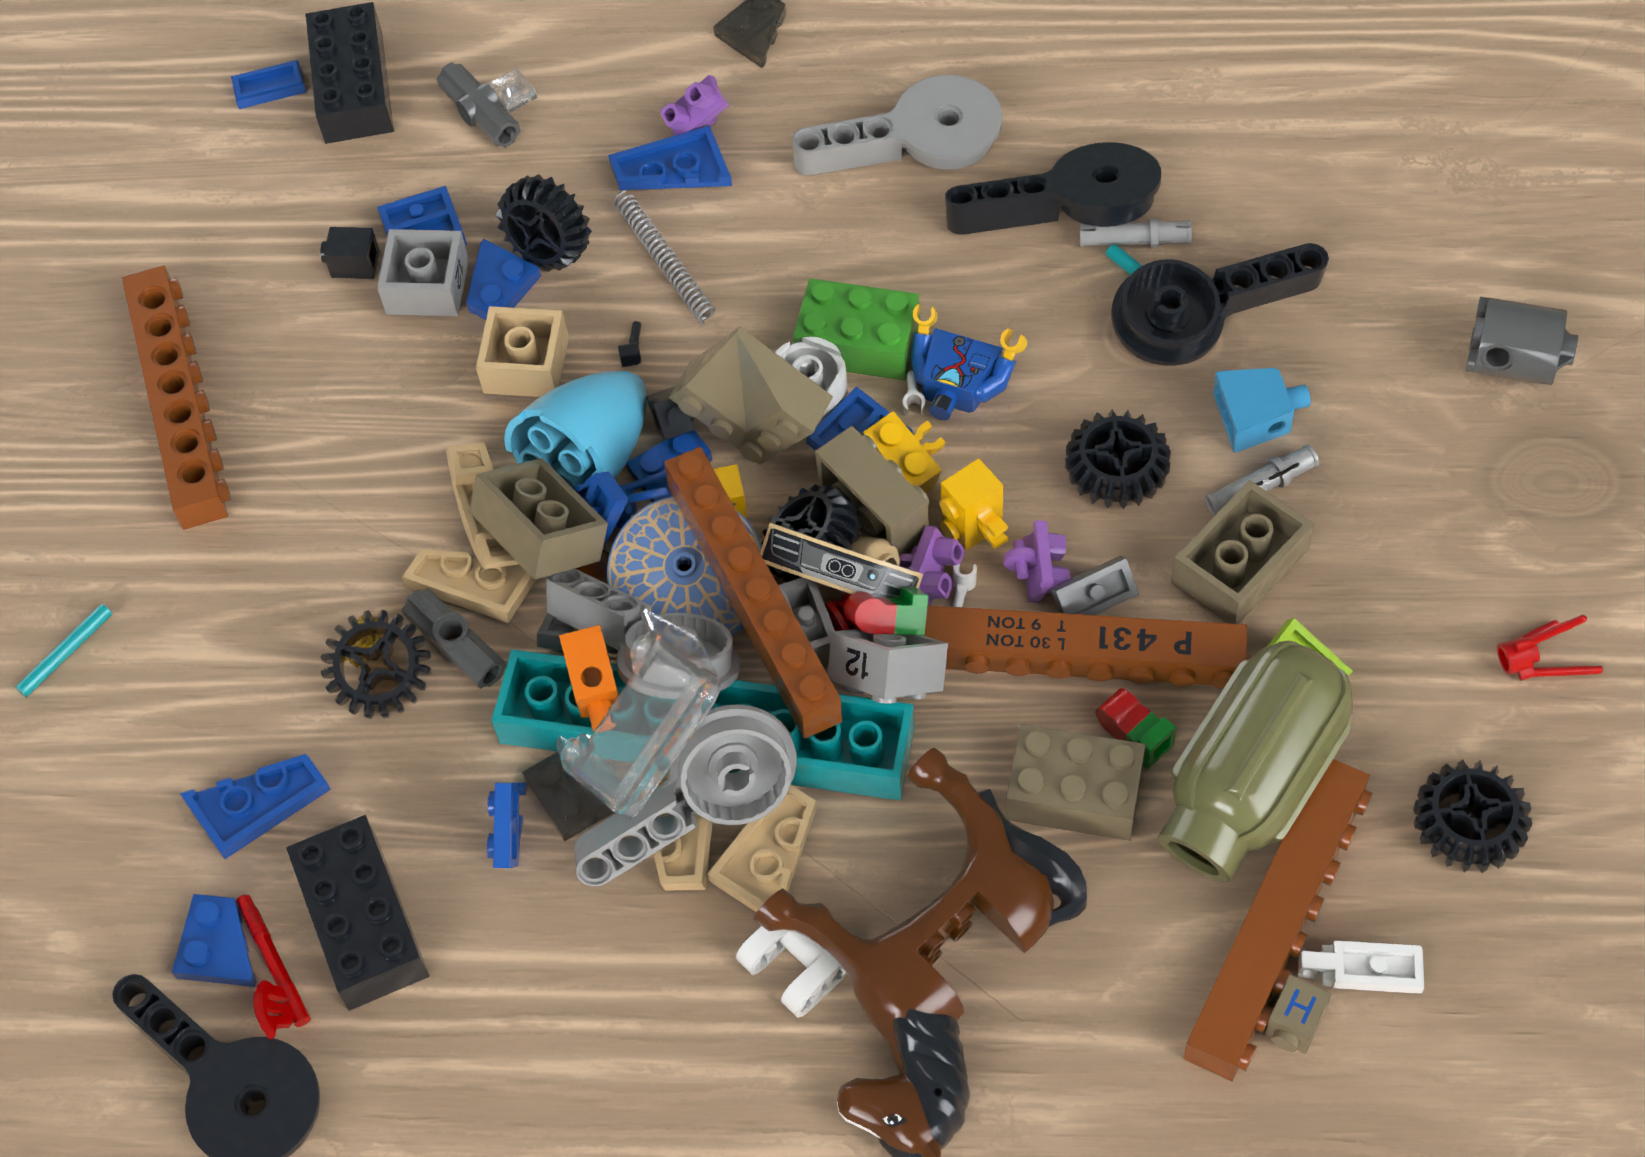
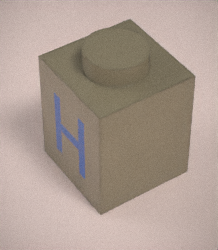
M1290 974L1269 1018L1265 1035L1272 1038V1042L1283 1050L1290 1052L1298 1050L1306 1054L1325 1014L1332 993Z

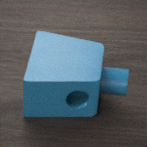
M1276 368L1219 371L1215 375L1213 395L1233 453L1288 434L1291 431L1294 410L1310 407L1311 404L1308 387L1303 384L1286 388L1281 373Z

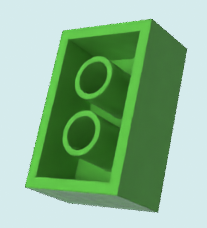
M809 278L793 335V344L802 342L803 337L822 338L837 346L845 362L846 372L906 381L913 334L915 331H918L919 325L913 318V310L916 305L920 304L919 294Z

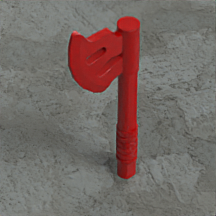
M241 895L237 898L236 902L242 912V917L276 983V985H273L266 980H262L257 985L253 995L255 1017L268 1039L272 1040L276 1035L277 1029L289 1028L293 1023L296 1027L304 1026L311 1020V1017L274 946L271 935L258 908L255 906L250 895Z

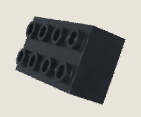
M369 2L306 13L315 114L325 144L394 132L382 29L374 3Z
M366 814L286 847L335 986L349 1011L430 977L378 839Z

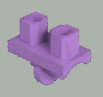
M708 75L701 82H694L686 89L685 95L674 104L668 103L661 109L660 113L666 125L672 129L676 136L702 128L705 125H714L718 121L717 115L725 110L729 104L721 94L715 77Z
M1035 520L1033 523L1034 531L1022 540H1015L1013 542V549L1004 554L1003 563L1006 569L1016 572L1018 579H1026L1028 602L1040 603L1046 593L1052 594L1050 588L1069 580L1070 573L1069 569L1052 566L1051 560L1061 561L1065 555V536L1048 532L1047 521Z
M925 526L919 545L913 547L911 554H900L899 561L901 567L923 574L919 590L929 595L928 605H931L933 599L949 597L952 579L946 572H943L945 565L957 566L961 564L965 551L957 539L944 537L936 526Z

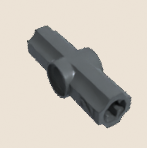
M451 62L442 67V71L437 77L438 85L455 103L459 114L466 124L470 127L476 125L495 146L506 148L513 144L517 135L521 132L519 123L502 107L494 89L486 82L480 84L462 64Z
M428 588L416 590L407 598V602L402 608L403 615L411 623L415 624L417 629L439 649L443 659L454 663L480 689L486 686L491 687L501 678V674L506 668L505 661L469 628L463 616L453 613ZM453 636H459V638L455 640L448 641V639Z

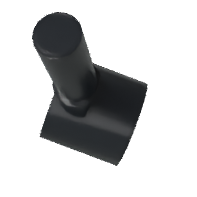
M638 321L632 323L629 344L618 345L622 367L638 365L642 361L639 349L641 323Z

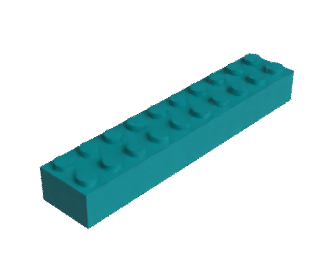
M511 649L491 720L500 744L669 768L672 745L680 731L692 719L720 706L747 705L772 714L789 731L797 757L796 770L791 785L902 800L915 730L914 704L900 702L891 704L878 703L871 698L839 694L841 698L842 722L804 739L775 685L735 680L726 689L709 696L692 699H668L651 696L628 686L618 675L617 664L610 663L621 703V708L614 710L617 726L609 731L594 732L590 718H581L565 657ZM733 769L728 773H736L741 771V769Z

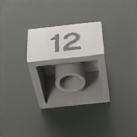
M389 229L377 286L386 315H459L469 260L461 231Z
M860 629L831 632L828 676L832 682L843 685L845 692L854 694L867 693L872 695V700L878 703H896L897 697L925 699L926 693L943 691L948 643L924 635L869 634Z

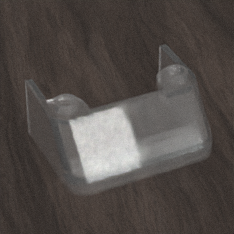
M647 609L644 610L641 617L648 632L645 636L640 635L636 639L630 651V657L633 659L632 667L634 674L592 736L590 737L582 733L577 738L572 737L569 740L559 736L555 742L563 770L610 810L628 820L633 819L643 808L715 703L720 690V680L701 639Z

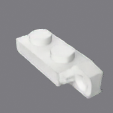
M1334 940L1333 945H1322L1321 952H1300L1298 958V977L1322 979L1323 986H1333V988L1422 994L1424 990L1423 950L1418 945Z

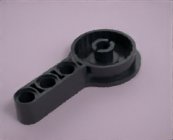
M1102 142L1081 146L1066 153L1056 162L1051 170L1042 174L959 185L950 188L945 193L947 228L955 234H971L1058 221V206H1061V209L1067 216L1086 225L1099 227L1123 225L1142 217L1151 208L1154 202V195L1161 185V167L1156 158L1150 153L1133 145Z
M1302 244L1218 268L1213 279L1196 266L1179 260L1165 259L1147 263L1129 276L1120 285L1114 296L1111 309L1114 331L1120 342L1131 353L1147 362L1165 366L1191 363L1206 355L1216 345L1220 338L1224 321L1229 315L1318 288L1328 265V253L1318 244ZM1166 305L1172 306V307H1174L1175 309H1169V308H1166L1165 306H1166Z
M127 975L117 982L112 996L119 1010L133 1026L189 1076L190 1085L185 1103L186 1122L193 1140L208 1157H289L304 1143L318 1116L320 1087L315 1071L299 1050L284 1041L274 1038L270 1040L268 1037H250L230 1043H220L213 1039L142 975ZM146 994L140 1004L129 1006L131 1000L136 995ZM175 1020L172 1029L164 1033H158L159 1028L164 1022ZM205 1046V1050L199 1058L188 1060V1056L193 1049ZM250 1098L253 1102L265 1100L266 1104L260 1113L247 1115L250 1107L246 1102Z

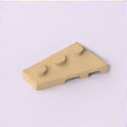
M427 549L419 551L402 576L403 585L406 588L414 591L428 588L440 600L506 623L511 621L537 580H534L520 564L484 569L478 559L472 558L468 552Z
M669 769L634 771L641 797L661 786L669 776ZM665 813V814H661V815H658V816H659V817H666V816H668V815H670V814ZM695 815L696 828L654 853L660 884L665 891L706 890L713 822L700 815Z
M790 784L786 796L771 813L759 820L746 824L707 873L708 881L755 912L780 889L783 888L788 892L817 809L816 800Z

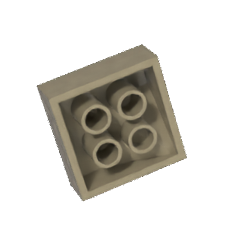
M738 327L689 362L669 398L678 404L683 413L700 420L709 427L713 435L727 440L740 450L743 457L760 465L814 433L833 396L742 327Z

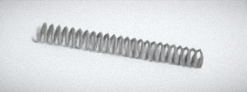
M626 190L621 191L614 199V206L621 213V216L624 217L625 221L628 222L631 230L638 236V239L645 246L652 259L659 265L663 274L666 275V278L673 285L680 298L684 300V303L691 310V313L694 314L698 323L705 325V322L702 320L710 318L715 312V307L711 306V302L704 296V292L697 286L693 277L690 276L689 272H686L687 270L683 267V263L679 262L676 253L672 252V248L662 238V234L658 233V229L655 228L648 215L644 214V210L641 209L638 201L634 200V196L626 195L617 204V199L620 195L626 193ZM626 198H631L623 206H620ZM667 250H669V253H666L662 256V258H659L660 255L664 254ZM674 260H676L675 263L671 264L668 268H665L666 265H669ZM678 264L680 265V267L676 268L672 273H669V271L674 269ZM681 269L683 270V272H681L680 274H678L675 278H672L673 275H675V274H677L678 272H680ZM685 274L687 275V277L676 283L678 279L682 278ZM688 279H690V282L686 283L682 288H680L681 284H684ZM692 284L694 285V287L683 293L685 289L689 288ZM695 289L698 290L697 292L693 293L690 297H687V295L691 294ZM701 294V297L697 298L694 302H690L692 299ZM702 299L705 300L704 302H702L701 304H699L697 307H694L695 304L699 303ZM708 304V307L704 308L701 312H698L699 309ZM709 309H712V312L709 315L701 317L702 314L706 313Z

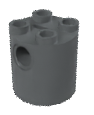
M1480 297L1476 313V323L1469 346L1466 371L1552 385L1556 371L1565 365H1573L1578 335L1569 334L1565 329L1567 310Z

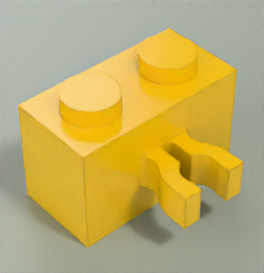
M892 411L863 432L862 436L868 435L875 442L879 453L887 461L891 459L900 467L904 478L912 486L918 485L925 493L936 486L942 469L930 455H934L942 450L946 442L940 437L934 443L926 442L923 445L920 444L923 436L929 433L932 428L928 420L921 424L915 435H913L896 413Z
M979 458L941 482V501L939 505L942 521L940 522V527L946 537L957 539L965 551L985 538L994 549L1008 541V537L1003 533L1008 530V525L1003 520V484Z

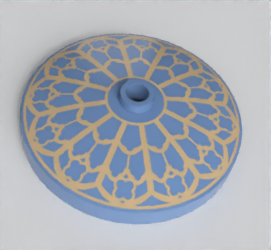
M673 496L647 505L626 522L615 538L609 554L607 565L608 585L649 604L650 616L664 613H690L705 616L723 624L730 631L732 637L744 628ZM737 511L760 552L762 545L757 533L746 518ZM683 564L692 565L687 571H680L679 569Z

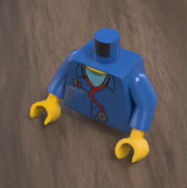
M916 305L913 310V318L919 325L918 331H915L913 334L910 360L915 380L922 385L924 398L932 402L929 407V413L934 418L943 421L948 420L954 409L968 413L974 412L980 403H986L1006 389L1016 364L1014 356L1024 351L1027 347V339L1023 334L1020 335L1018 343L1010 347L1009 341L1013 335V330L1006 329L1000 338L1003 348L937 328L934 329L932 334L929 333V328L937 321V311L932 306L930 319L921 321L919 319L921 305Z

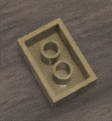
M850 426L815 451L818 486L822 487L828 484L830 487L836 488L840 492L842 491L851 499V502L856 506V510L860 513L858 520L862 526L857 531L860 536L884 538L888 540L891 546H895L898 549L899 555L911 554L913 547L919 545L925 526L930 525L928 519L929 499L922 488L918 485L912 486L904 478L902 470L893 460L887 461L879 453L875 442L868 435L862 436L853 426Z
M543 458L476 474L470 513L534 580L600 561L608 523Z
M1249 480L1174 557L1171 582L1226 622L1239 624L1309 550L1314 523Z
M1020 724L1006 796V819L1014 822L1131 841L1143 769L1145 744Z

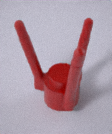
M1580 615L1560 624L1557 620H1553L1518 638L1499 643L1497 645V654L1504 672L1507 675L1517 673L1520 681L1532 677L1601 674L1603 672L1601 666L1533 668L1534 663L1540 661L1538 643L1585 623L1587 617Z

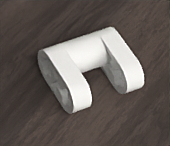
M761 926L742 944L736 954V960L752 975H755L766 968L785 949L794 955L807 969L788 986L781 997V1002L797 1018L802 1017L815 1007L848 973L824 948L806 936L788 930L768 931Z

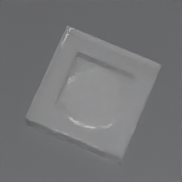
M517 68L489 83L497 94L502 107L508 113L537 98L535 88Z

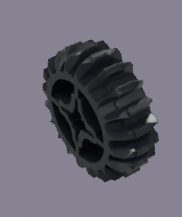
M539 174L534 177L527 175L524 178H520L516 183H512L505 190L506 192L497 203L499 209L495 215L500 220L497 228L506 234L503 241L510 242L513 245L512 252L518 251L524 260H531L538 267L543 265L548 272L555 268L560 271L571 263H575L581 257V254L590 243L588 238L592 231L587 227L590 218L582 214L584 205L575 202V194L569 195L565 191L564 184L556 186L552 177L543 179Z
M1113 409L1106 418L1097 412L1093 422L1084 419L1080 429H1074L1071 434V441H1068L1066 446L1067 457L1065 458V468L1069 472V480L1071 485H1078L1077 490L1080 496L1090 493L1092 504L1099 499H1103L1107 509L1112 505V502H1119L1123 510L1130 500L1139 506L1143 501V496L1152 499L1156 494V488L1162 489V486L1165 484V478L1170 472L1171 464L1169 462L1171 450L1166 445L1165 433H1158L1156 422L1145 425L1146 419L1143 414L1133 419L1129 410L1123 416H1116Z
M814 484L809 491L802 488L796 497L789 495L788 502L783 507L778 506L779 512L776 516L769 518L770 523L852 550V543L859 540L856 532L862 526L858 520L860 513L856 510V506L851 502V499L842 491L840 492L828 484L822 487ZM768 528L763 530L764 536H766ZM767 565L777 578H781L785 582L802 578Z
M367 610L363 613L364 623L359 624L353 615L348 617V621L352 626L349 631H346L340 625L335 627L336 632L341 637L340 641L327 638L326 645L335 650V652L323 653L321 660L327 664H333V666L321 670V675L326 679L335 678L326 686L330 694L342 690L335 699L339 706L346 704L352 699L349 705V712L356 715L362 705H365L364 716L367 719H372L375 707H379L382 718H388L389 705L394 704L398 713H402L405 709L400 700L406 697L409 702L415 704L418 699L411 689L413 687L423 691L426 689V683L417 677L418 675L427 676L431 674L429 666L419 664L429 660L431 653L429 650H418L426 643L423 635L411 638L417 630L415 624H407L401 630L404 620L402 615L397 614L389 624L386 610L380 611L378 621H373L371 612ZM375 634L384 635L383 638L379 637L376 644L370 648L353 647L356 642L364 637ZM396 639L402 642L408 650L409 666L407 671L400 669L398 665L391 661L394 651L393 644ZM384 655L381 659L388 669L376 668L373 673L369 674L368 672L371 671V668L364 659L377 661L380 656ZM346 657L361 667V673L358 678L360 683L356 690L348 685L345 678L344 663ZM383 680H391L396 683L401 682L387 693L368 695L370 690L374 691L377 684Z
M1463 759L1457 763L1455 770L1446 763L1441 768L1439 774L1432 772L1428 776L1426 784L1420 786L1417 794L1418 800L1415 801L1413 806L1414 814L1417 815L1414 820V827L1416 830L1422 831L1420 835L1421 844H1433L1430 851L1432 857L1442 853L1447 856L1445 860L1447 867L1451 866L1454 861L1462 862L1461 867L1464 873L1470 870L1472 864H1476L1481 873L1487 871L1490 863L1499 869L1504 865L1506 858L1509 860L1515 859L1519 853V848L1525 846L1528 840L1527 832L1530 831L1532 826V818L1528 817L1531 811V803L1522 801L1525 795L1524 788H1511L1514 782L1513 775L1503 779L1498 776V765L1489 772L1483 770L1481 760L1475 763L1473 769L1469 768ZM1459 793L1460 797L1457 803L1449 804L1448 808L1439 809V803L1443 799ZM1505 823V831L1486 840L1485 835L1488 829L1495 828L1496 824Z

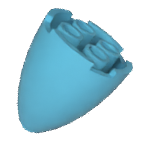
M606 371L583 376L554 388L533 401L509 422L504 435L506 451L513 452L518 464L543 458L571 487L585 483L587 478L596 473L607 471L616 480L629 460L642 431L647 407L645 384L638 375L631 372Z

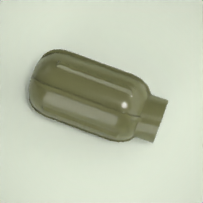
M1294 641L1278 642L1256 652L1249 660L1242 661L1173 767V796L1176 808L1158 835V840L1164 849L1199 874L1225 883L1230 881L1248 851H1255L1272 842L1283 840L1351 730L1350 719L1353 713L1351 682L1348 675L1324 655Z

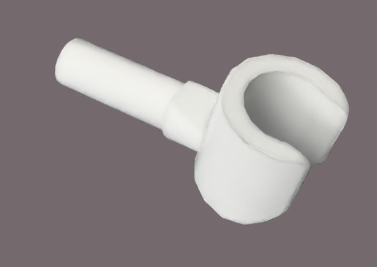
M909 371L907 372L908 392L903 398V413L905 416H908V406L910 404H918L921 407V415H924L926 410L925 398L917 390L914 372Z
M960 564L954 565L953 585L956 590L952 607H962L967 591L972 590L976 586V564L973 565V571L967 575L960 573Z

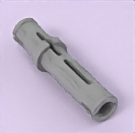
M1150 218V222H1129L1110 227L1091 226L1080 223V247L1111 246L1112 244H1150V248H1158V244H1191L1192 242L1191 220L1167 222L1158 221V218Z
M1306 444L1282 458L1274 457L1267 461L1266 466L1213 493L1205 495L1206 505L1212 515L1215 516L1249 480L1266 491L1277 486L1283 488L1290 484L1292 478L1318 467V456L1315 450L1309 444Z

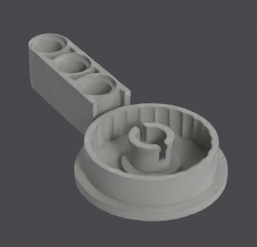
M956 75L929 77L910 86L901 95L891 112L799 129L793 136V166L800 174L816 175L902 160V148H905L915 160L926 166L942 170L965 168L981 160L997 139L1002 124L1001 106L995 95L987 87L975 80Z
M570 569L546 576L547 613L579 630L600 625L605 644L619 651L617 655L618 675L633 689L655 697L692 699L718 693L733 684L739 676L740 657L732 647V635L718 621L690 613H664L650 616L649 604L577 569Z
M747 705L720 706L692 719L680 731L672 745L667 780L661 786L582 834L576 840L574 853L578 879L588 886L606 884L696 828L695 815H700L718 824L741 825L754 822L771 813L786 796L796 770V750L787 728L772 714ZM733 769H741V771L736 773H728ZM665 813L670 814V815H668V816H666V817H659V816H658V815L665 814ZM632 835L635 836V837L629 838V839L623 838V837H626V836H632ZM590 858H600L597 860H588Z

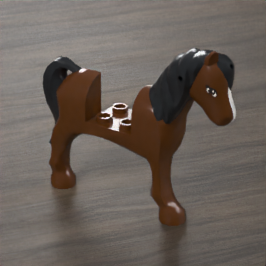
M932 748L917 760L907 777L919 788L939 792L957 811L966 830L968 848L960 873L945 892L906 921L874 939H864L851 934L831 916L829 910L822 903H797L794 897L783 888L774 893L760 907L754 917V920L766 930L797 932L819 944L834 957L850 975L855 996L867 1018L888 1041L899 1074L885 1079L855 1078L841 1085L837 1095V1107L839 1114L846 1122L876 1136L881 1146L892 1157H941V1150L948 1145L953 1135L962 1128L965 1122V1110L970 1099V1090L967 1083L968 1075L963 1045L959 1039L960 1029L957 1022L963 1015L964 1009L958 995L932 966L943 953L940 947L949 937L956 942L972 926L970 918L976 912L974 906L1023 953L1027 952L1038 942L1048 927L1079 916L1087 906L1086 880L1080 867L1068 853L1044 838L1029 833L1006 819L999 809L991 789L977 792L970 784L966 774L950 766L945 755L936 748ZM1053 894L1057 895L1061 901L1060 906L1053 909L1055 903Z

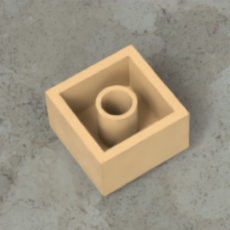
M489 306L476 363V370L483 394L541 397L554 388L559 387L569 340L563 310Z

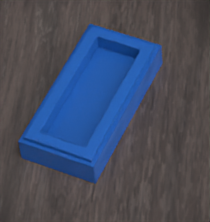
M298 60L231 76L235 99L239 109L307 93Z

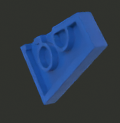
M710 125L608 155L619 190L732 186L730 173Z
M303 754L259 768L256 774L234 781L230 777L216 782L217 786L200 792L192 789L180 793V795L223 858L226 859L331 789L308 755Z

